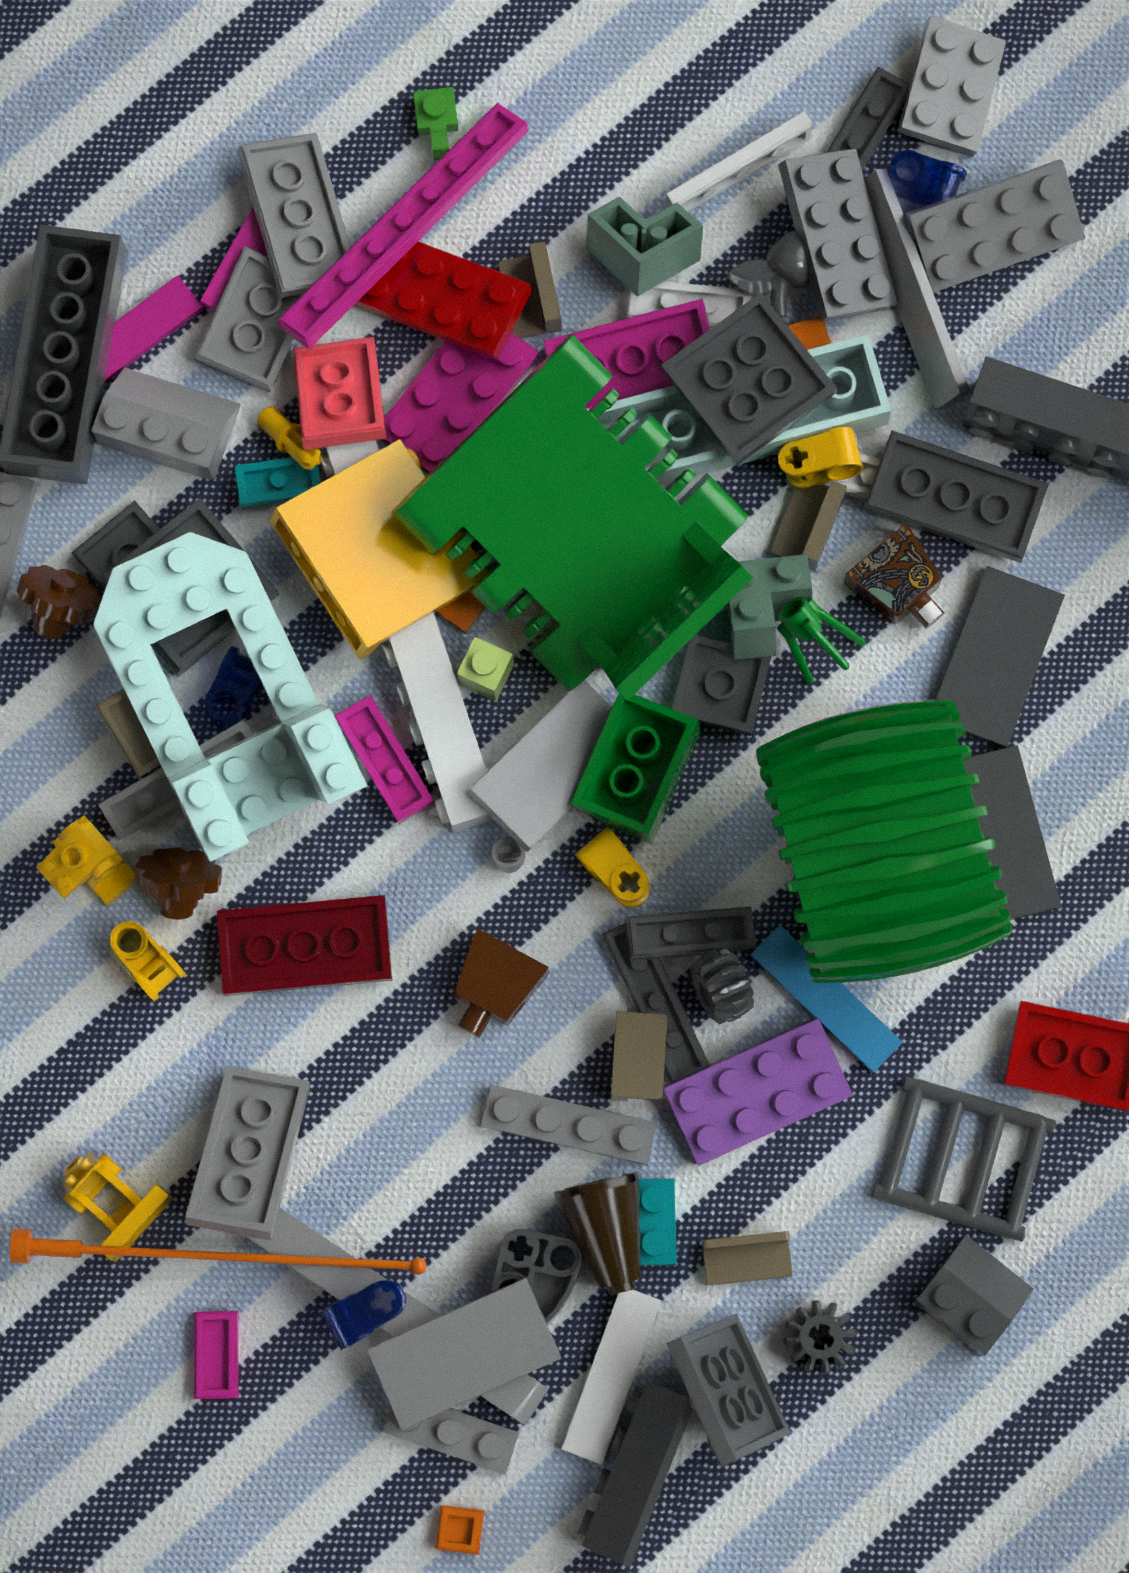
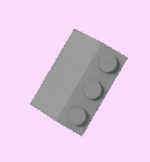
M124 368L105 392L91 432L98 445L214 481L241 405Z

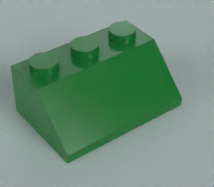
M618 693L571 801V805L614 830L652 845L701 732L698 719L635 694L627 701Z

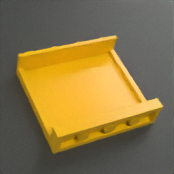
M400 439L278 506L269 520V523L359 660L373 653L378 644L470 592L469 589L488 571V565H486L470 580L463 574L466 566L480 555L478 551L474 552L470 545L459 558H455L452 561L445 555L448 549L465 533L464 527L438 551L432 554L392 514L391 511L425 478L420 470L421 465L418 457L411 449H406Z

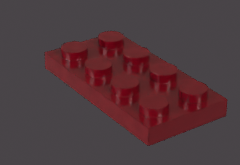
M385 895L217 911L222 990L224 996L393 981Z

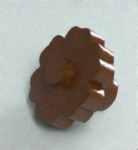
M47 565L29 567L27 574L21 575L16 590L19 594V600L31 605V618L34 621L33 629L38 634L52 639L62 638L65 632L71 629L72 624L90 623L93 616L97 615L103 598L101 590L88 585L89 581L86 577L68 569L57 571Z
M178 847L156 849L153 851V855L139 857L135 865V882L141 884V891L156 898V904L160 907V914L169 919L181 920L191 917L194 909L198 906V900L204 898V893L212 894L218 892L222 881V867L215 864V860L210 862L200 850L186 852Z

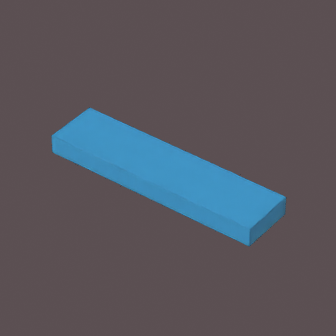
M779 925L754 950L750 957L814 1018L818 1017L822 1026L873 1074L903 1041L842 983L813 982L809 971L810 968L806 962V956L809 952Z

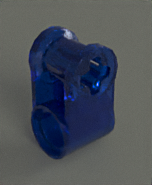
M904 150L897 153L887 169L896 196L923 206L956 196L960 183L964 182L967 177V171L961 166L952 162L937 160L913 150ZM896 169H909L914 174L915 179L904 180L900 178ZM944 183H946V186H945V189H944V192H943V191H942V188H943Z
M231 646L224 656L218 674L205 698V708L212 724L222 730L230 728L245 718L255 697L263 688L250 658L241 654L240 648ZM228 699L236 703L235 709L228 715H220L215 712L216 705L222 700Z
M389 1280L378 1281L355 1294L352 1293L320 1311V1314L340 1350H343L372 1334L376 1328L400 1315L406 1306L407 1297L400 1284ZM380 1289L385 1293L393 1292L396 1298L390 1302L393 1308L390 1312L386 1307H376L375 1302L380 1298L378 1293Z

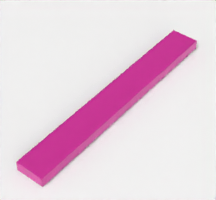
M496 103L277 320L280 329L310 349L529 132L527 122L499 103Z

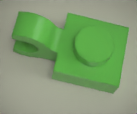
M453 87L413 92L419 136L431 134L434 160H440L449 151L447 132L459 131Z

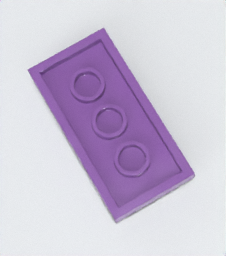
M818 1017L663 1086V1091L697 1166L853 1096Z

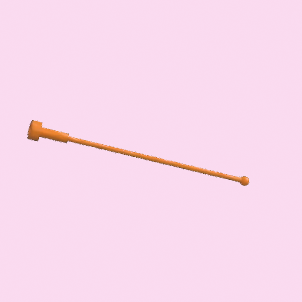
M14 1228L10 1240V1262L17 1264H29L31 1256L81 1258L82 1254L400 1269L411 1270L416 1275L423 1274L427 1268L426 1261L420 1257H416L411 1261L83 1245L81 1240L33 1238L31 1229Z

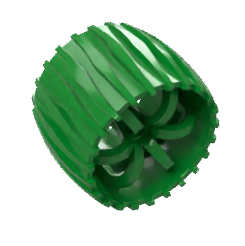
M952 700L907 701L851 710L802 726L756 749L757 762L761 767V780L769 788L764 793L766 802L771 804L773 810H779L780 814L771 819L772 828L778 831L779 836H785L787 848L778 851L780 860L785 859L786 864L792 863L795 879L786 882L788 892H793L794 895L799 894L803 907L794 911L795 921L807 923L809 933L803 934L800 937L802 947L814 950V952L806 956V962L810 968L809 971L813 982L843 983L869 981L915 973L964 958L1003 940L1012 933L1010 912L1003 908L1007 903L1006 892L998 890L997 886L993 883L1002 878L1001 868L998 865L991 866L986 853L987 850L995 848L993 837L984 838L978 817L988 815L986 806L976 807V804H974L971 788L979 785V779L977 774L966 773L963 761L970 759L972 753L968 745L959 746L957 738L965 735V729L962 723L956 722L960 719V713L956 703Z

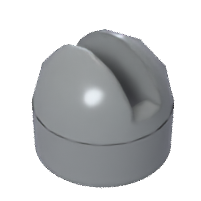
M511 836L499 838L492 846V861L500 871L505 873L516 872L524 864L525 849ZM519 857L517 860L500 861L498 859Z

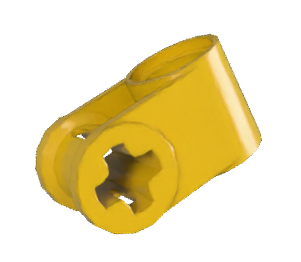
M835 427L817 435L791 441L781 448L778 455V463L786 474L789 483L794 488L801 490L829 483L831 480H846L855 477L863 470L855 432L851 427Z
M608 827L603 829L575 854L585 869L598 882H601L622 906L629 908L638 907L648 899L650 883L645 871ZM626 878L631 882L639 879L637 881L638 892L633 893L630 890H626L622 893L624 890L622 881Z
M126 921L116 925L112 930L110 936L112 950L130 970V975L154 1002L159 998L158 993L175 978H183L187 975L163 946L160 947L140 924ZM132 931L140 933L142 943L138 950L132 953L123 952L120 942L124 934Z

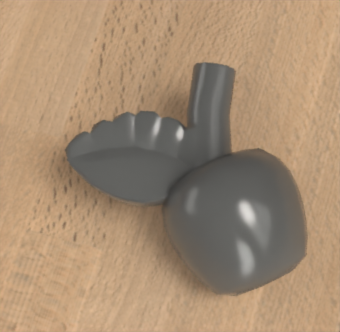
M789 231L773 243L767 252L765 261L756 259L743 262L730 270L727 278L731 284L736 285L738 290H743L747 295L756 296L759 293L763 295L771 293L770 304L781 318L787 317L786 298L788 286L802 288L810 283L808 278L809 263L805 245L796 231Z

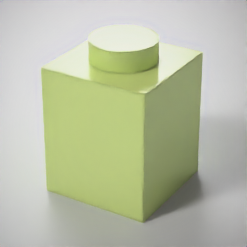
M474 637L457 672L459 685L497 701L514 666L513 654Z

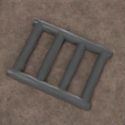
M906 1076L903 1080L902 1091L907 1093L881 1184L876 1183V1186L873 1188L872 1198L1000 1237L1023 1242L1026 1227L1021 1225L1046 1134L1051 1135L1056 1126V1120ZM925 1098L945 1104L947 1109L922 1195L899 1189L898 1184L922 1099ZM964 1110L989 1118L963 1208L940 1201L939 1198ZM1006 1122L1030 1129L1004 1220L980 1213Z

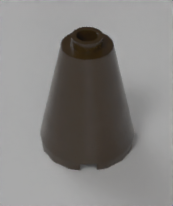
M637 1172L622 1174L621 1177L613 1179L610 1177L568 1187L564 1190L554 1191L556 1202L598 1288L607 1287L609 1295L633 1290V1281L641 1278L640 1184Z

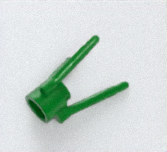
M804 597L794 598L782 608L778 615L781 624L777 626V630L786 639L807 684H812L814 679L795 638H800L802 641L814 638L843 670L849 669V663L820 632L822 624L819 622L820 619L859 646L866 644L864 638L821 609L811 597L807 599Z

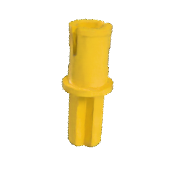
M269 406L259 414L257 418L258 427L264 430L276 442V447L280 452L288 453L306 470H312L315 465H320L322 456L320 455L321 451L319 448L304 450L301 426L299 424H292L277 407Z

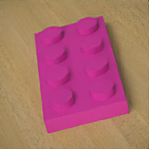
M703 299L572 333L613 375L609 382L584 407L586 409L593 407L613 388L619 394L617 400L673 386L662 372L661 364L711 329ZM570 334L544 340L547 357Z
M512 332L497 361L445 341L384 418L386 439L380 440L390 445L400 439L406 449L409 448L416 454L421 470L429 475L514 390L539 358V352Z

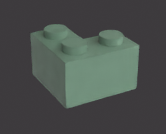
M619 196L587 215L586 249L637 297L701 259L703 225L679 203H675L645 220Z
M807 554L738 561L754 578L727 603L734 660L776 656L775 621H780L778 619L780 611L794 598H812V582Z

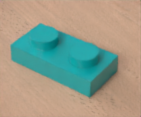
M292 457L235 465L241 509L286 503L321 483L319 465H315L312 470H306Z
M675 1178L639 1179L641 1266L677 1265Z

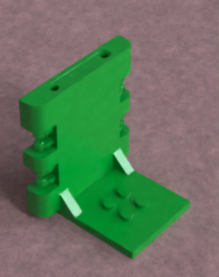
M571 333L391 512L432 554L438 551L464 527L467 531L448 549L445 555L451 561L459 558L475 539L485 550L466 566L463 574L470 580L494 558L497 560L469 589L476 599L491 614H494L524 587L526 590L508 607L504 615L509 620L517 618L536 599L544 609L525 625L522 633L528 639L539 632L552 618L556 620L528 648L529 652L568 691H572L579 686L600 665L615 689L628 701L754 578L721 547L748 518V514L708 473L679 501H676L674 498L696 475L690 467L681 471L666 489L656 481L665 470L675 463L678 454L671 448L648 470L644 467L669 443L672 436L650 413H647L619 441L615 439L636 418L638 413L632 407L624 410L608 429L597 420L616 403L619 394L614 388L608 391L589 411L584 407L609 382L613 375Z

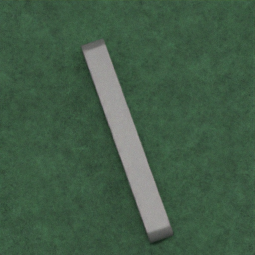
M279 1208L271 1240L245 1236L274 1255L354 1258L282 1208ZM287 1264L393 1337L440 1317L439 1314L371 1268ZM526 1374L480 1396L523 1425H526L549 1389Z

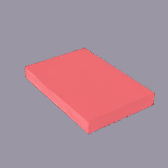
M374 337L313 345L310 349L305 346L293 348L304 450L386 439Z

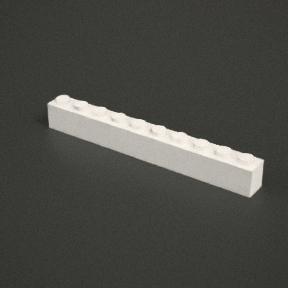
M376 440L326 447L327 452L320 455L322 456V464L327 478L340 473L379 451ZM433 612L390 637V643L384 644L383 648L390 669L399 667L403 681L396 683V687L403 707L412 706L416 720L408 723L416 746L424 744L429 759L421 761L428 784L437 783L442 798L434 800L441 823L450 822L455 833L494 819L467 793L487 773Z

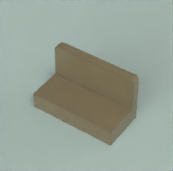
M545 241L529 244L530 255L499 262L501 273L527 282L532 288V292L512 329V333L520 339L562 331L561 315Z
M831 480L829 488L820 485L804 490L794 488L771 546V555L786 557L807 554L809 569L816 571L844 500L847 486Z
M616 1011L611 1101L628 1102V1098L662 1099L667 1016L665 1014Z
M789 1231L703 1240L702 1248L707 1286L792 1277Z

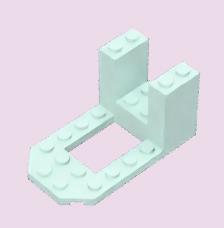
M189 532L112 569L93 623L94 628L197 841L210 862L250 843L246 835L321 800L329 805L367 787L331 708L318 703L247 552ZM226 609L280 722L205 758L150 644Z

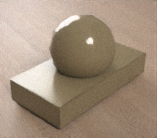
M124 688L95 704L138 777L161 765Z

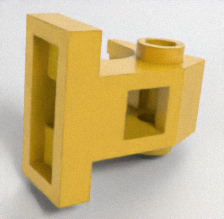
M85 815L78 821L71 823L60 833L59 837L52 842L56 847L36 867L63 899L67 898L86 881L108 907L136 884L135 872Z
M89 1151L84 1158L80 1155L74 1158L63 1172L65 1178L61 1184L67 1193L63 1196V1199L80 1214L86 1209L90 1210L110 1229L112 1233L100 1246L131 1247L174 1198L156 1184L142 1199L117 1176L122 1170L119 1165L104 1152L97 1158ZM109 1182L127 1197L111 1216L94 1201L95 1197ZM105 1255L114 1262H117L122 1257L119 1255Z

